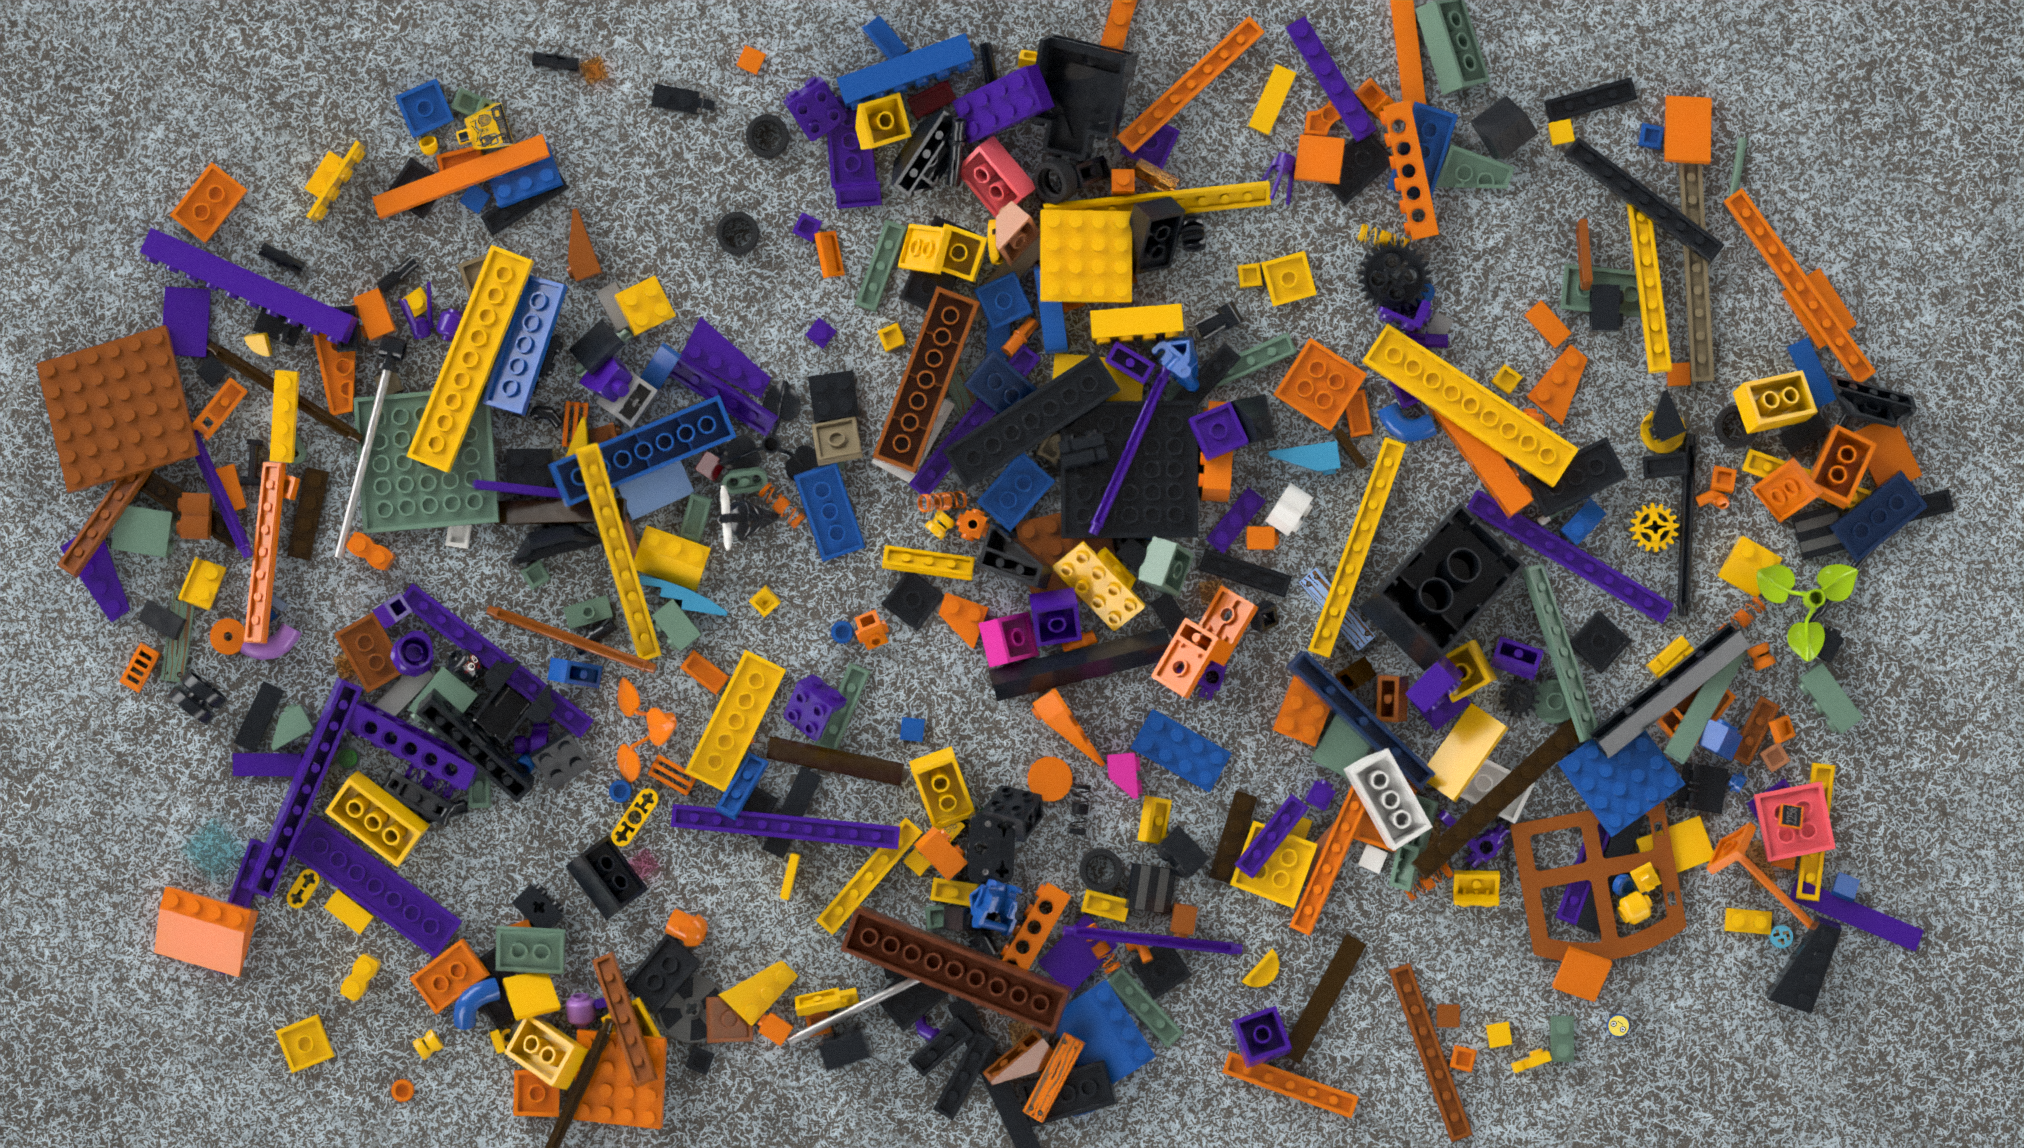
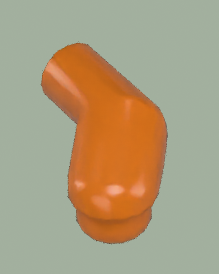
M1125 943L1129 952L1135 949L1138 951L1142 963L1153 960L1147 945Z

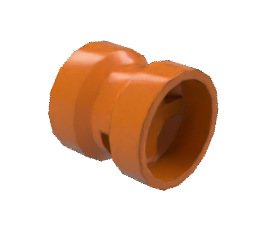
M1768 642L1746 650L1748 656L1754 661L1753 667L1755 671L1776 663L1774 656L1769 652L1770 646Z

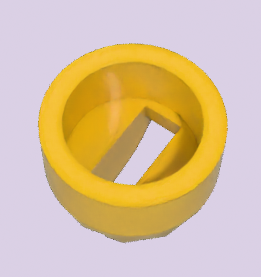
M426 136L419 141L423 154L432 156L438 151V143L434 136Z

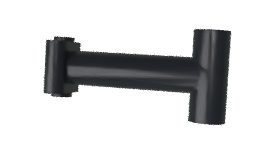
M247 439V444L250 445L248 476L240 477V485L261 486V477H257L259 445L263 446V440Z

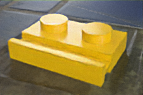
M195 557L178 599L210 611L227 571L226 567Z

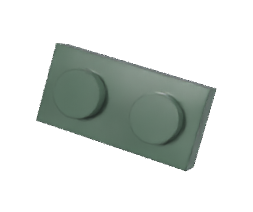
M1550 1016L1551 1062H1574V1016Z

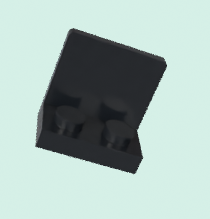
M1001 785L982 809V814L1014 822L1013 829L1016 833V841L1025 842L1044 817L1042 794Z

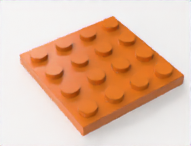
M578 1029L576 1042L590 1051L598 1030ZM612 1032L583 1098L578 1105L573 1120L652 1129L663 1128L667 1038L643 1035L658 1079L637 1088L634 1086L617 1033ZM585 1058L575 1075V1080L580 1072V1069L585 1061Z

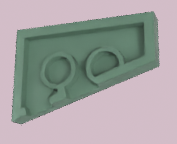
M1450 144L1435 187L1507 189L1515 167Z

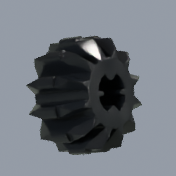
M1188 214L1184 217L1181 235L1183 249L1186 252H1199L1206 247L1203 219L1200 214Z

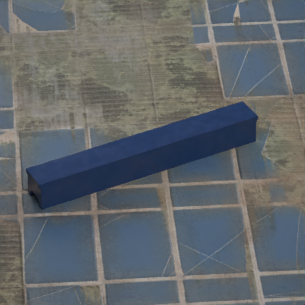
M1300 650L1288 663L1286 668L1375 752L1388 748L1406 781L1415 790L1421 791L1427 781L1435 776L1436 773L1307 651Z

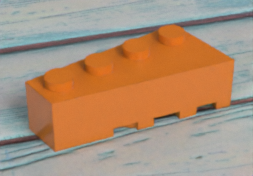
M1209 401L1208 408H1203V412L1228 402ZM1202 451L1200 452V465H1203V473H1199L1198 487H1202L1201 500L1228 502L1231 490L1233 451L1206 461Z

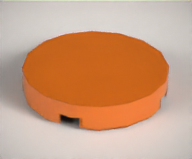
M1046 756L1038 759L1028 772L1030 791L1042 794L1043 801L1062 799L1072 786L1070 767L1057 757Z

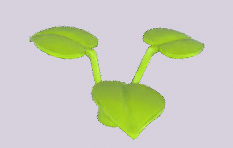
M1842 564L1828 565L1819 571L1816 578L1817 583L1822 588L1812 589L1807 592L1791 590L1795 585V576L1786 566L1772 565L1757 571L1758 588L1768 601L1784 603L1788 598V594L1802 596L1804 605L1810 608L1805 618V623L1797 622L1793 624L1787 633V641L1790 648L1804 661L1810 662L1819 654L1825 640V632L1822 625L1818 622L1809 623L1811 616L1817 607L1824 604L1826 597L1831 601L1840 602L1850 596L1858 574L1856 568Z

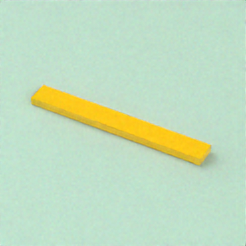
M1626 203L1648 373L1671 372L1672 363L1653 222Z

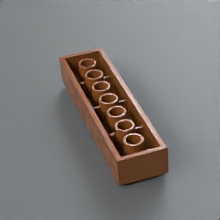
M936 287L872 458L874 460L916 475L978 312L980 302L944 288Z

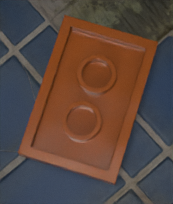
M373 612L334 633L367 694L402 675L398 672L390 658L393 645Z

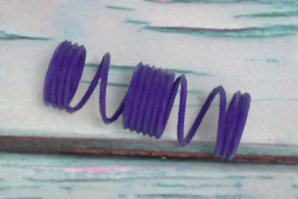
M411 764L409 765L405 773V777L408 779H411L415 776V774H413L409 778V776L412 773V770L415 768ZM417 769L419 771L416 780L417 784L422 782V786L429 790L435 785V793L442 789L441 787L436 791L439 779L434 778L429 771L418 782L421 769ZM445 781L443 786L445 785L443 797L449 800L455 788L450 784L446 791L448 781Z

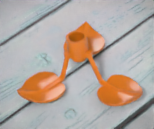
M622 677L617 693L620 710L627 717L633 716L634 713L647 716L649 729L648 736L632 744L630 748L627 744H622L617 752L619 770L623 777L632 784L637 780L641 771L640 759L634 749L648 740H651L656 746L663 745L669 739L673 730L676 729L677 720L672 712L663 713L656 707L651 708L648 712L640 711L638 708L641 701L637 690L627 678Z

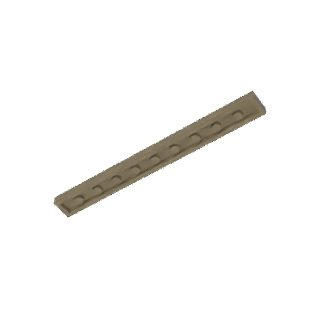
M1678 163L1681 213L1706 231L1702 164ZM1683 245L1691 382L1714 381L1708 262Z

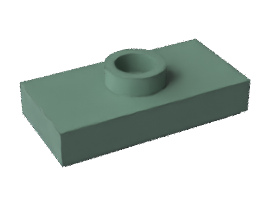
M608 595L563 608L569 630L614 617Z

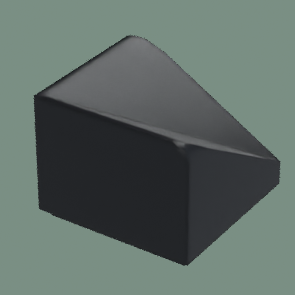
M1268 600L1255 604L1259 608L1250 621L1252 629L1262 633L1279 624L1276 604Z

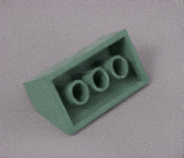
M1434 0L1415 9L1443 95L1456 93L1490 82L1465 0Z

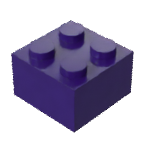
M1074 587L1029 594L1037 647L1082 640L1078 603Z
M1443 656L1405 694L1424 713L1429 709L1434 711L1447 699L1444 696L1446 693L1450 695L1463 683L1460 679L1464 674L1446 656Z
M1276 1006L1233 1020L1231 1024V1029L1246 1068L1289 1054L1292 1049Z

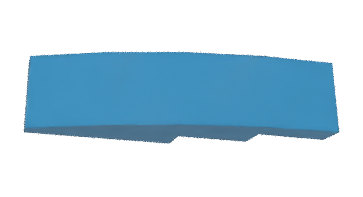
M640 575V585L661 588L660 597L683 600L681 607L683 610L728 616V611L690 589L665 580Z

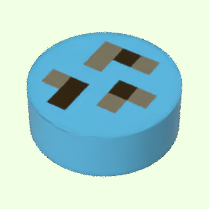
M1777 925L1772 928L1769 939L1775 947L1786 948L1793 941V933L1787 926Z

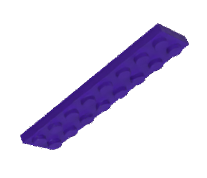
M314 814L298 836L291 852L292 855L434 958H437L463 922L317 814Z

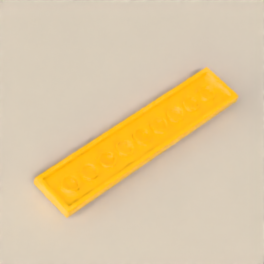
M494 245L490 246L407 457L450 473L534 264L533 260Z
M1388 323L1362 361V363L1552 488L1579 450Z

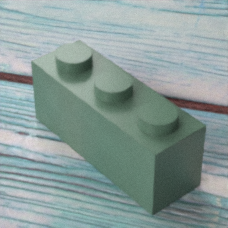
M1818 663L1797 679L1800 682L1798 685L1799 689L1805 696L1809 695L1814 701L1812 703L1813 708L1819 715L1821 713L1824 714L1827 718L1825 723L1833 733L1836 731L1838 734H1842L1864 718L1823 663Z

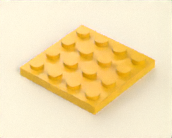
M1040 210V302L1132 303V231L1129 224L1132 211Z

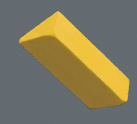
M1145 795L1137 840L1157 844L1166 835L1172 800Z

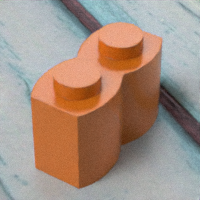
M354 532L346 544L351 553L365 558L371 566L379 570L388 571L396 559L395 554L389 548L377 545L370 536L360 532Z

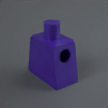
M613 355L593 375L587 371L579 383L594 394L615 402L619 396L624 397L629 393L628 384L633 376L622 360Z

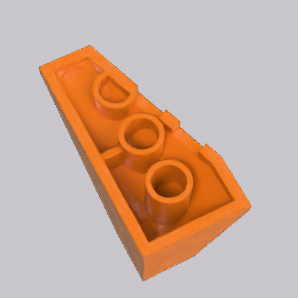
M1056 688L1032 703L1034 708L1031 711L1038 721L1043 719L1047 725L1101 767L1105 765Z

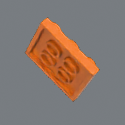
M1309 338L1273 396L1331 432L1366 378L1367 373L1314 339Z

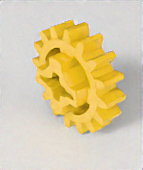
M1650 503L1649 509L1645 505L1641 506V513L1639 511L1634 512L1637 518L1630 519L1634 527L1629 528V531L1635 533L1631 539L1639 540L1637 547L1644 544L1645 551H1649L1653 547V551L1658 552L1659 546L1666 550V543L1671 545L1674 543L1671 537L1678 536L1674 528L1679 527V524L1673 523L1677 516L1669 515L1671 512L1670 508L1664 511L1663 504H1659L1655 508L1654 503ZM1657 513L1663 515L1667 522L1660 520ZM1648 514V520L1644 524L1639 525L1641 519ZM1653 521L1655 525L1664 526V528L1656 530L1655 534L1653 530L1644 529V527L1652 525ZM1664 531H1668L1667 536L1660 541V535ZM1640 533H1645L1649 536L1650 542L1646 541Z

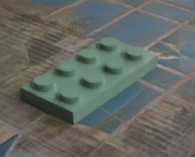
M1564 264L1560 310L1589 312L1590 290L1582 291L1580 289L1579 266ZM1592 266V284L1620 285V290H1623L1624 300L1623 304H1620L1619 313H1623V316L1641 318L1635 271Z

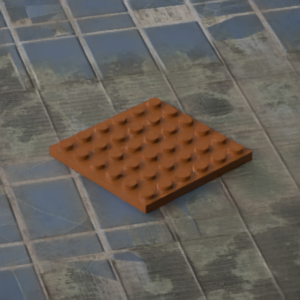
M163 325L36 363L68 493L71 494L200 455L168 326Z

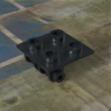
M262 307L253 331L258 333L267 332L268 337L295 347L304 325L299 324L296 327L285 322L287 317L279 315L278 318L265 313L267 309Z
M1685 762L1681 774L1685 785L1679 789L1676 807L1722 814L1729 769Z

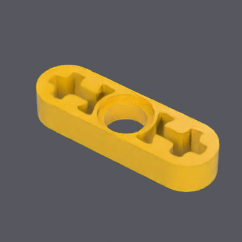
M647 788L638 794L612 831L611 838L614 844L626 846L632 841L658 804L659 796L655 790ZM652 793L654 802L653 804L647 803L644 808L648 809V812L645 814L641 808L635 807L637 802L639 805H642L645 800L642 797L643 794L648 795ZM632 811H638L642 816L638 824H633L629 821V814ZM625 821L628 826L635 828L634 832L630 829L626 833L627 841L622 840L618 842V835L616 833L617 831L622 832L626 826L622 825Z

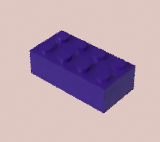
M1038 64L1024 66L952 101L958 117L967 120L965 135L968 143L983 141L1055 107Z

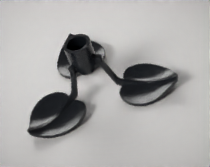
M784 380L774 385L764 398L763 407L779 418L771 435L763 439L762 446L756 448V443L752 438L744 435L737 436L727 444L719 461L720 465L728 470L759 467L762 462L759 451L764 450L769 454L779 451L791 456L786 462L785 470L788 477L794 482L793 475L819 467L815 449L810 446L801 445L796 449L795 453H792L782 448V440L776 435L781 419L785 421L792 420L799 414L801 409L800 398L787 381Z

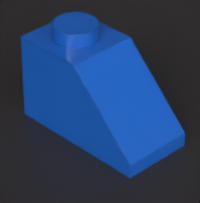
M1589 498L1559 531L1574 546H1577L1607 513Z
M551 657L547 680L599 688L603 666Z

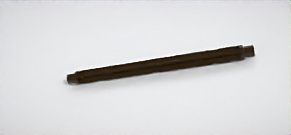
M214 342L208 345L207 351L212 353L213 357L233 367L274 394L273 377L222 345L218 346ZM298 394L299 410L323 425L328 426L347 440L353 441L358 445L362 442L364 436L358 433L357 429Z
M606 1018L603 1025L600 1026L545 1148H560L578 1109V1105L599 1063L602 1052L605 1050L613 1032L612 1028L615 1024L613 1020Z

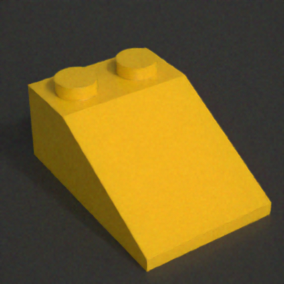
M952 746L909 761L932 827L940 829L968 819L969 814L975 811ZM950 815H954V816H955V817L952 818V819H949V820L943 821V822H941V823H938V822L941 820V818H944V817H947V816H950Z

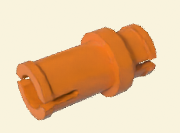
M1094 631L1081 632L1082 640L1061 643L1064 652L1098 643Z

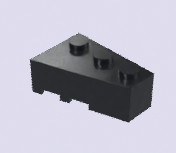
M990 524L977 567L1036 588L1047 590L1054 568L1003 526Z

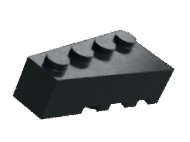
M1820 916L1816 917L1797 949L1793 951L1784 968L1776 976L1777 978L1774 983L1768 988L1766 992L1768 1000L1812 1014L1842 932L1840 923Z

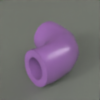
M282 623L277 632L268 637L267 644L244 642L240 653L259 660L275 659L290 651L302 633Z

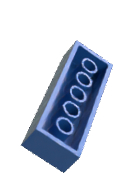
M964 33L840 76L836 80L846 109L851 108L852 111H855L858 104L882 98L892 93L900 92L902 95L908 92L907 88L916 86V89L929 85V80L935 78L938 81L945 80L951 77L950 73L958 71L959 74L972 70V65H975V58L967 35Z

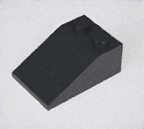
M1171 196L1138 202L1133 205L1129 224L1132 231V273L1134 275L1171 268L1186 210Z

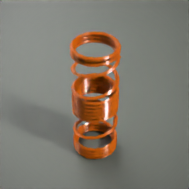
M771 482L759 492L760 498L766 495L765 492L772 486ZM772 487L771 489H769V491H771V493L769 494V496H768V498H767V500H766V503H770V502L773 501V500H770L769 502H767L768 499H769V497H770L771 494L773 493L775 487ZM781 493L776 496V498H779L772 508L778 514L781 513V517H784L788 513L783 516L782 514L791 502L785 496L782 497ZM797 507L791 510L793 513L788 520V524H791L793 529L806 517L801 512L795 520L790 522Z
M964 491L932 493L930 495L921 494L917 501L918 508L921 512H931L934 506L937 511L949 510L951 507L953 509L957 507L959 509L965 508L967 505V495ZM959 493L963 496L964 500L962 506L957 501ZM931 495H935L934 503L932 498L930 497ZM953 495L955 496V497H954V501H955V505H956L955 508L952 506V497H953ZM924 497H925L926 500H927V501H926V506H927L926 510L923 508V505H922V501H923V498H924Z
M1756 596L1752 598L1754 604L1757 603L1759 608L1757 607L1756 609L1750 604L1745 605L1747 611V605H1749L1760 614H1762L1760 609L1762 611L1767 610L1766 606ZM1740 609L1734 614V617L1730 618L1732 624L1733 618L1743 628L1752 623L1751 619L1754 621L1751 614L1749 616L1743 609ZM1724 623L1723 626H1721V627L1718 628V631H1719L1720 629H1722V628L1724 627V625H1727V624Z
M1447 863L1439 868L1449 879L1454 876ZM1437 870V873H1438V875H1439L1440 880H1439L1434 874H1433V876H1434L1440 883H1442V878H1441V876H1440L1439 871ZM1418 876L1423 891L1414 883L1423 894H1425L1423 885L1427 891L1436 887L1431 876L1427 880L1422 876ZM1412 888L1414 895L1411 891H1405L1411 902L1417 899L1414 888Z
M1093 923L1087 927L1097 928L1098 926L1096 923ZM1099 941L1091 950L1097 959L1113 955L1102 966V968L1111 966L1104 971L1108 974L1120 967L1121 964L1114 962L1106 965L1115 954L1111 953L1103 956L1111 948L1107 941Z

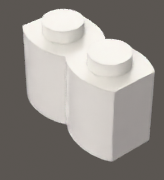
M1290 483L1265 521L1287 536L1291 531L1296 533L1303 523L1300 520L1301 516L1306 517L1313 507L1310 504L1313 497Z

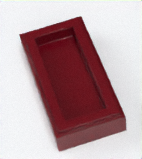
M945 80L906 100L916 120L951 104L957 98L948 80Z

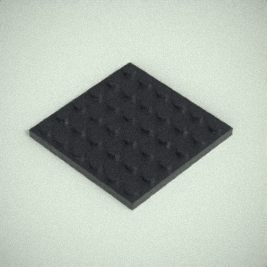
M1197 400L1158 401L1104 522V527L1100 529L1098 536L1088 532L1091 527L1090 522L1093 520L1146 401H1104L1060 430V441H1062L1063 436L1075 434L1076 438L1085 436L1084 432L1098 429V433L1103 432L1109 458L1108 461L1064 470L1061 458V539L1153 538V536L1158 538H1198V442L1188 422L1189 418L1197 415Z

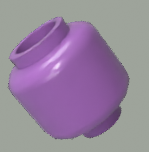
M576 993L567 1000L566 1015L568 1022L575 1025L576 1028H586L589 1026V1023L596 1019L594 999L589 994Z

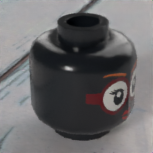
M469 649L456 650L449 656L448 670L460 681L472 682L480 676L482 661Z

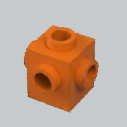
M972 508L971 511L966 510L965 514L960 513L956 526L959 527L958 532L962 533L961 538L974 542V539L980 540L981 536H986L990 524L986 523L988 518L984 517L985 512ZM975 520L977 527L975 529L969 528V521Z
M876 609L855 617L859 629L855 631L859 643H865L867 650L889 642L885 634L889 632L885 619L880 621Z

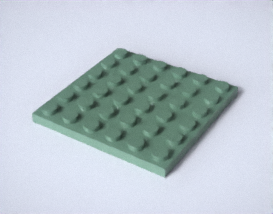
M484 386L450 473L407 457L432 391L385 395L360 491L363 534L500 522L498 492L472 488L473 480L475 479L497 482L491 406L482 403L488 386ZM376 396L353 398L355 429L364 436L362 442L359 445L357 444L358 463Z

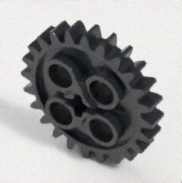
M1391 239L1388 241V246L1380 242V250L1373 246L1371 248L1373 255L1366 253L1365 257L1368 261H1361L1360 263L1365 268L1358 271V274L1364 276L1358 280V283L1365 284L1360 291L1368 292L1365 300L1374 299L1372 306L1379 303L1380 306L1384 308L1386 306L1391 311L1396 308L1398 314L1401 313L1403 306L1407 311H1410V303L1417 307L1419 305L1417 298L1424 300L1425 296L1422 292H1429L1430 290L1425 285L1432 282V279L1426 277L1432 273V270L1425 269L1430 262H1422L1425 254L1417 255L1418 247H1415L1413 250L1409 249L1410 242L1405 247L1402 246L1400 239L1396 245L1393 244ZM1391 255L1397 257L1398 265H1389L1387 257ZM1405 260L1408 261V264L1399 274L1398 279H1395L1385 293L1382 292L1384 286L1391 279L1392 274L1398 270ZM1408 269L1414 270L1417 278L1413 280L1408 279L1405 271ZM1376 273L1382 274L1385 282L1382 284L1376 283L1373 275ZM1394 287L1400 288L1403 296H1393L1391 289Z

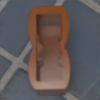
M183 492L182 498H178V511H181V520L177 521L176 530L177 534H180L181 539H211L212 494Z

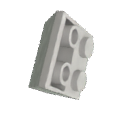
M629 371L633 376L628 384L629 393L624 397L619 396L615 402L600 397L597 404L634 429L659 394V391Z

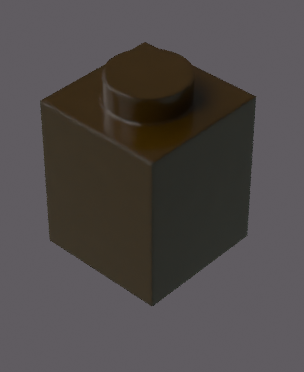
M1365 656L1335 674L1340 684L1349 692L1357 689L1377 675Z

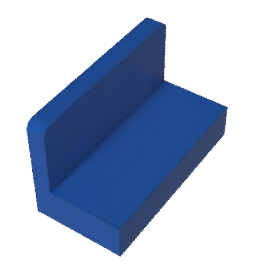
M880 15L867 26L861 27L862 31L887 60L904 55L909 50Z

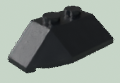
M942 109L919 123L912 133V137L908 139L894 160L891 185L909 198L934 189L948 168L950 154L948 140L951 137L952 120L954 117Z
M1832 374L1829 377L1832 390L1843 414L1850 418H1858L1870 423L1896 428L1917 411L1912 395Z
M576 523L556 524V526L547 528L546 524L533 527L534 532L527 534L513 557L512 563L513 565H518L600 545L603 542L601 538Z

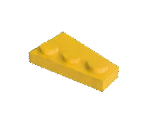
M779 960L759 971L756 975L741 981L736 986L718 995L750 1026H753L794 982L798 975L782 960Z

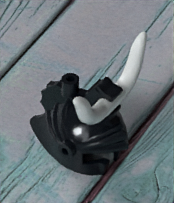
M724 485L721 486L722 511L716 522L723 528L726 550L731 548L732 534L738 537V541L747 540L748 536L778 520L779 515L777 513L758 507L744 500V497H735V502L730 504L728 491Z

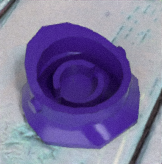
M422 630L411 631L404 637H401L392 647L390 658L399 673L416 678L432 668L434 661L432 642L430 637Z

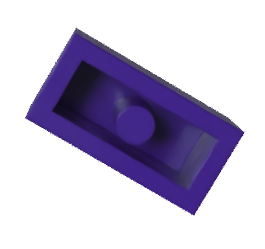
M1117 341L1105 360L1106 364L1144 386L1156 367L1155 363Z
M1500 636L1490 666L1534 680L1544 651Z

